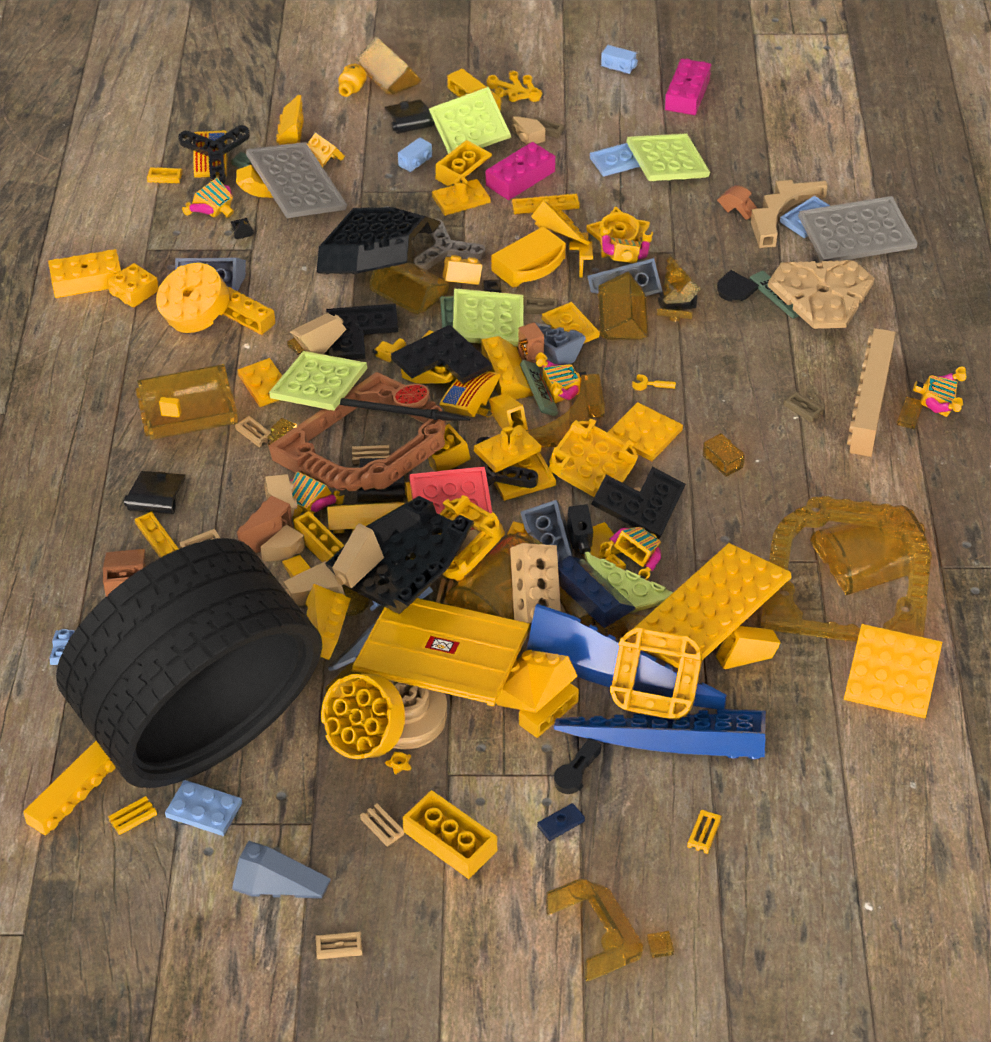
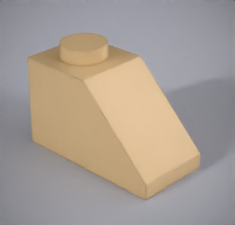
M286 524L260 547L262 560L264 562L279 561L297 556L305 549L304 535Z

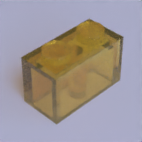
M722 433L703 443V456L725 477L743 468L744 453Z

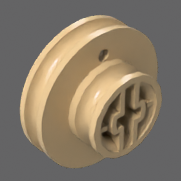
M389 680L400 693L405 709L404 729L399 741L393 748L414 749L432 742L440 735L446 724L447 699L445 693Z

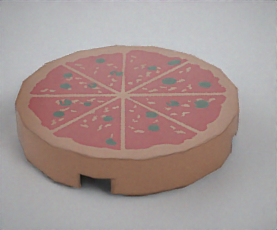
M409 384L399 388L394 393L393 399L396 406L419 409L427 404V400H430V393L425 385Z

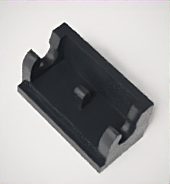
M689 287L690 292L671 296H665L663 291L659 292L658 303L662 312L668 313L696 308L697 293L694 288Z

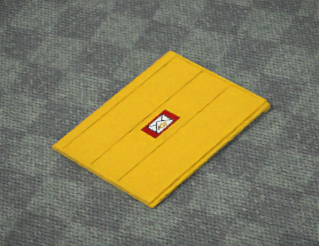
M417 598L400 614L384 607L357 656L352 671L362 674H377L388 680L487 703V705L495 706L531 628V624Z

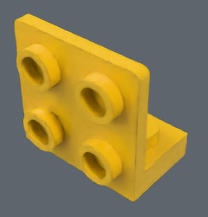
M316 133L307 143L322 167L330 158H337L342 161L345 157L334 145Z

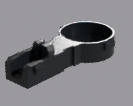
M588 738L573 761L571 760L569 764L562 765L556 769L553 775L554 785L559 792L573 794L583 788L582 775L584 770L601 753L600 743Z

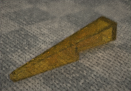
M670 255L666 260L669 265L666 266L668 272L665 273L664 286L667 290L663 293L666 296L663 302L666 304L690 302L701 288Z

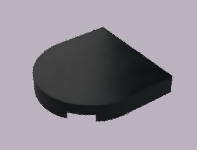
M730 270L719 279L717 291L718 295L724 300L731 302L732 300L743 301L757 291L759 285Z

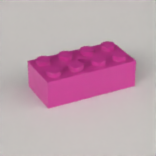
M690 59L680 60L666 93L665 110L696 115L710 81V63Z
M531 142L486 170V186L505 199L510 200L554 173L555 155Z

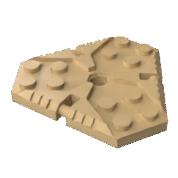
M855 260L821 261V263H815V261L780 263L768 281V287L787 305L793 304V310L813 329L846 328L859 308V303H862L874 284L875 278Z

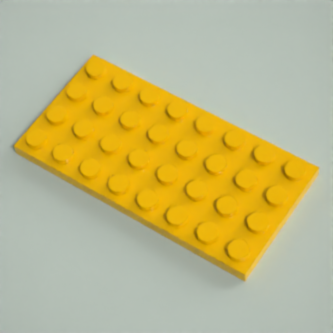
M728 543L633 629L643 628L672 635L687 636L700 647L703 660L791 579V572ZM648 652L676 668L679 667L680 658Z

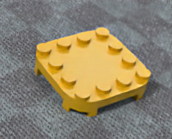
M593 419L579 422L575 420L563 439L554 448L549 461V470L559 478L595 497L606 474L624 483L633 470L638 458L637 452L633 447L634 443L630 440L625 443L595 426L596 421Z

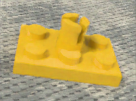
M460 177L454 180L453 186L432 191V197L444 216L490 203V196L478 179L467 181L466 178L462 177V183H460Z
M519 424L513 428L504 427L500 434L474 445V452L496 473L541 452V445Z

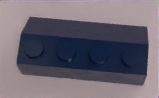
M568 556L558 562L559 586L603 628L635 610V606L584 559Z

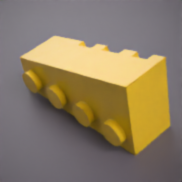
M313 584L306 600V606H308L307 617H309V620L321 635L322 650L320 657L329 660L338 642L351 598L346 597L342 593H336Z

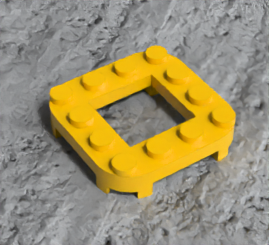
M464 495L452 501L446 499L443 502L445 509L440 513V515L452 521L459 515H462L474 521L473 528L480 532L458 556H455L449 568L442 574L446 578L455 579L456 581L462 580L505 535L503 526L495 513L492 512L490 514L472 503Z
M635 628L629 631L619 641L612 686L610 685V694L614 702L620 708L629 712L671 720L686 717L691 711L695 700L702 663L700 647L687 636L672 635L643 628ZM641 651L680 658L672 698L633 691Z

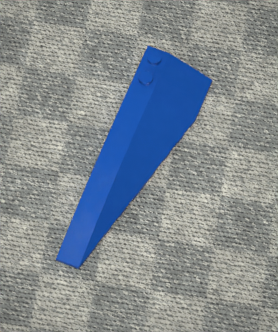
M537 604L535 606L527 650L568 656L578 678L606 687L612 686L619 651V642L616 637L610 634L606 637L597 632L598 628L592 625L587 627L581 624V619ZM641 651L633 691L672 698L677 673L672 671L674 667L668 664L664 667L656 662V658ZM700 683V685L697 684L693 706L715 710L725 709L727 695L705 683Z
M717 709V714H708L707 710H699L695 715L688 713L686 717L676 720L645 714H633V718L614 715L612 719L594 716L589 720H585L584 717L556 718L554 730L605 743L645 750L680 754L727 756L728 758L742 756L750 759H759L760 757H765L766 711Z

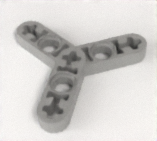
M436 219L441 224L434 233L430 234L434 245L414 258V269L418 272H425L445 257H451V255L460 256L464 259L473 257L482 260L486 255L485 246L451 240L442 220Z

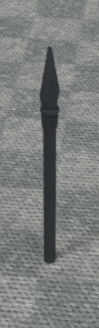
M341 398L340 405L421 416L433 420H471L470 418L446 411L439 412L437 409H418Z

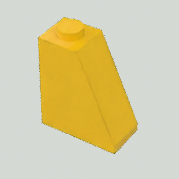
M506 393L489 398L491 411L493 412L492 416L501 429L504 427L513 428L520 424L528 432L524 407L521 403Z
M739 626L723 641L716 657L723 669H730L773 658L781 642L774 630Z

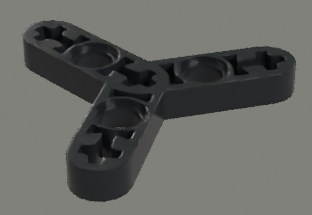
M239 125L216 140L190 131H182L178 138L181 146L208 156L211 181L216 178V172H219V180L224 184L226 180L224 154L247 141L250 137V132L247 126ZM227 139L233 140L232 144H226L224 142ZM198 142L205 143L203 147L196 146ZM215 161L221 162L217 167L212 165Z
M480 437L477 439L476 444L489 439V437ZM479 457L482 467H485L488 487L495 482L524 488H534L538 484V474L534 470L509 466L495 473ZM513 473L516 474V476L508 477L507 474Z

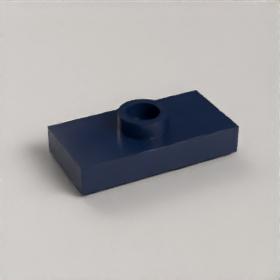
M571 803L537 822V827L550 842L585 822V817L574 803Z

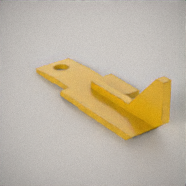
M581 232L588 239V232ZM575 240L569 241V250H579V277H583V260H593L592 242L586 245Z

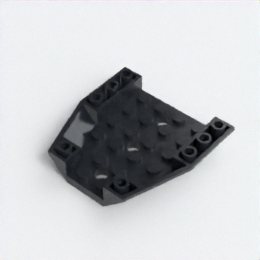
M394 207L352 208L319 246L317 273L357 274L406 264L416 254L411 242L418 233H434L441 222Z
M418 496L366 526L373 530L384 558L353 588L344 586L400 614L449 568L473 527L474 521L462 515H459L452 521L437 514L433 502ZM344 547L325 563L334 575L332 567Z

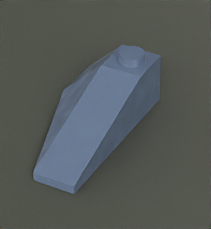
M175 258V270L179 266L191 263L210 265L218 272L225 284L238 291L245 279L246 260Z
M654 258L587 276L591 293L648 296L662 292Z
M248 841L239 857L232 890L252 897H260V894L273 895V897L294 895L295 898H322L331 879L270 847Z

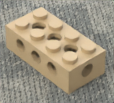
M522 543L511 547L514 620L532 625L537 604L561 612L557 545Z

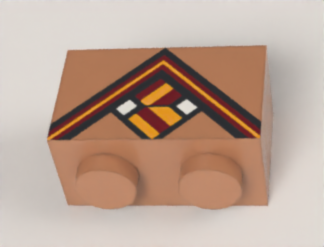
M534 322L518 328V352L523 360L536 364L537 360H535V357L540 352L544 353V334Z

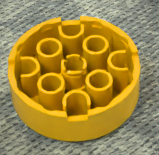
M191 263L179 266L164 279L159 286L156 296L157 308L170 326L183 333L198 332L214 324L213 321L219 315L222 316L229 302L227 285L213 267L204 263Z
M350 674L342 679H338L327 691L322 704L321 722L325 725L327 733L325 736L329 744L339 754L352 759L374 758L389 752L399 741L405 724V709L397 688L385 677L377 674Z

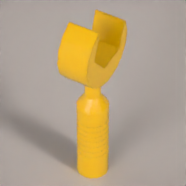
M641 374L637 375V380L641 381L640 383L632 381L633 389L638 391L645 390L648 385L675 389L676 382L660 380L650 382L645 375Z

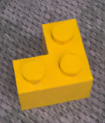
M450 424L445 426V446L428 458L429 464L435 472L451 470L471 459L467 442Z

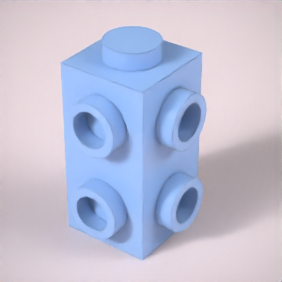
M607 45L602 52L601 66L630 74L633 68L637 66L636 52Z
M418 138L398 152V166L409 172L413 171L432 157V144L422 138Z

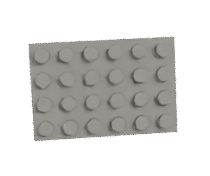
M306 142L247 149L246 156L286 218L346 210L347 203Z
M892 196L799 211L798 214L821 261L850 260L915 249L918 245Z

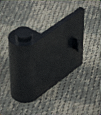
M421 99L410 102L402 101L400 104L384 107L385 111L393 119L391 127L396 134L434 126L429 108Z
M360 458L359 468L371 461L386 458ZM404 476L385 489L371 488L363 490L361 487L357 490L358 502H404V498H406Z
M141 471L129 494L125 496L124 505L131 511L174 514L176 510V495L186 478L185 474Z

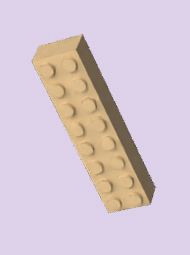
M874 328L873 335H869L867 346L870 347L866 348L863 371H861L857 394L860 396H856L854 406L857 409L854 408L852 420L855 421H851L849 432H852V434H849L847 445H850L849 453L872 457L896 333L894 331Z

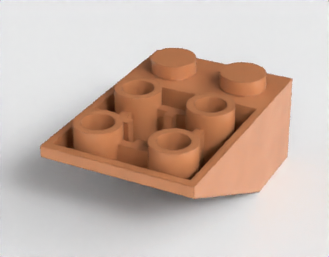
M271 495L250 516L249 520L243 526H240L237 531L238 540L249 545L255 553L261 552L260 547L286 524L293 528L290 504Z
M145 549L106 552L103 565V585L106 596L130 576L145 567Z

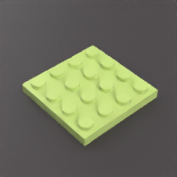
M489 87L429 108L448 154L466 140L484 148L511 138Z
M688 134L627 137V144L648 181L709 177L710 171Z
M454 288L453 328L470 343H481V339L499 336L515 347H518V328L524 326L523 295Z
M303 351L269 392L270 398L334 411L340 404L341 398H345L367 370V363Z

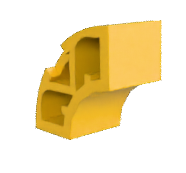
M252 165L237 170L236 183L241 189L257 197H273Z

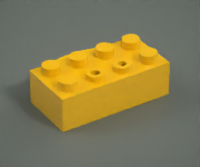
M543 226L492 254L491 271L511 287H518L523 282L533 281L553 272L565 259L566 243Z

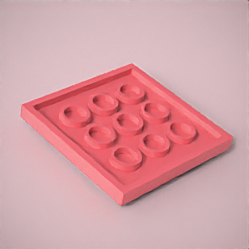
M485 467L409 475L412 500L421 496L433 502L437 514H440L445 509L443 502L446 499L452 501L461 498L462 495L467 496L472 503L490 514L493 512Z

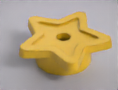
M395 751L391 759L386 761L385 764L393 768L395 775L402 770L410 771L412 768L409 764L411 755Z

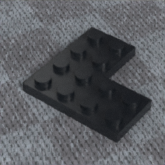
M396 304L326 309V313L339 316L343 320V326L346 328L344 333L329 348L330 356L350 360L366 359L364 335L399 332Z
M451 325L391 353V359L411 379L442 364L464 384L492 369V363Z
M653 466L640 492L606 474L591 505L634 528L642 527L649 533L655 534L657 539H660L686 484Z

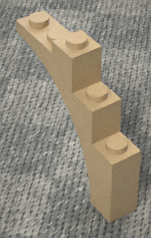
M792 180L776 181L775 194L764 195L763 208L752 209L751 225L759 248L776 247V227L780 217L813 196L819 199L826 198L827 182L818 181L793 184Z

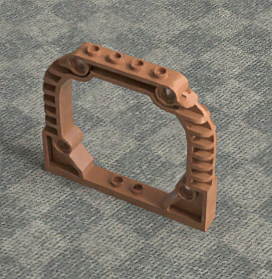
M376 372L352 388L345 398L395 405L393 395L399 388L405 385ZM427 400L425 406L419 408L443 411L439 405ZM339 404L334 411L321 409L268 447L272 461L295 473L297 471L302 474L305 473L307 476L319 480L330 488H336L341 491L345 489L356 491L361 487L363 490L371 488L385 489L445 446L444 433L446 421L409 415L424 423L418 430L419 435L386 459L371 461L361 468H346L317 455L314 445L308 442L358 407Z

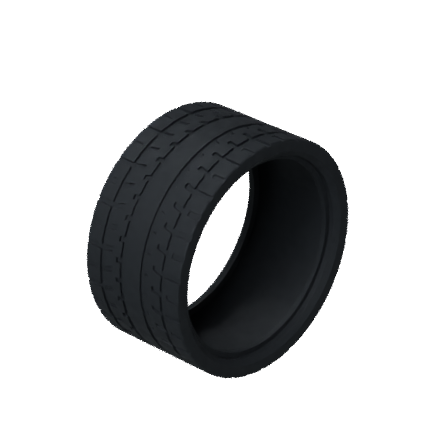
M217 538L197 542L175 550L145 566L111 591L85 617L70 637L59 659L56 681L61 694L122 777L135 787L158 788L184 781L212 768L242 749L267 729L292 704L310 680L321 656L322 639L315 626L249 545L236 539Z

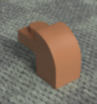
M742 186L729 188L717 199L727 213L736 208L745 220L751 217L752 209H758L749 198L752 193Z

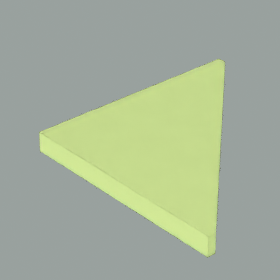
M589 552L584 554L586 562L635 606V610L632 612L659 606L673 593L667 590L666 587L653 581L649 582L629 570L625 571L616 567V564L603 558L599 559L592 556Z

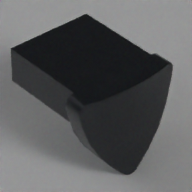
M247 218L231 221L235 239L254 235V231Z

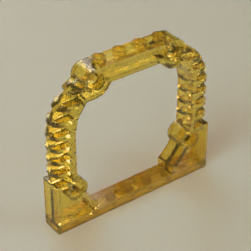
M829 496L812 497L808 500L806 506L794 510V512L782 519L772 537L769 562L788 570L790 550L794 538L804 527L819 528L828 521L879 527L885 536L900 539L909 555L906 596L899 598L894 611L895 616L884 623L883 629L924 638L931 552L923 533L916 528L915 524L905 519V512L901 508L890 504H872L869 501L855 502L846 498L839 500ZM812 508H818L820 511L815 512ZM891 518H897L899 521L894 522ZM787 581L763 604L760 628L851 642L858 641L860 628L857 625L848 624L845 626L831 621L822 623L802 620L803 612L793 601L795 586L790 581ZM787 591L789 595L784 596L780 592ZM901 607H907L910 611L904 612L901 610Z

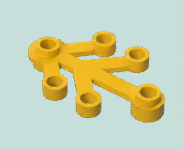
M517 71L509 72V79L513 84L500 81L495 75L488 76L486 80V86L489 89H495V94L500 98L509 95V101L511 102L526 98L532 102H537L542 97V91L535 88L532 84V76H523V84L527 88L522 87Z

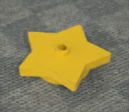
M614 207L611 213L605 216L602 221L588 224L586 231L600 242L601 257L604 258L608 255L604 253L602 248L600 230L603 224L606 229H608L609 225L612 226L610 237L641 242L640 238L643 231L645 230L646 232L649 229L650 222L637 220L632 215L623 213L619 208Z

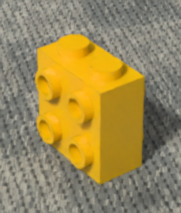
M135 263L108 279L109 292L133 308L154 295L159 289L157 277Z

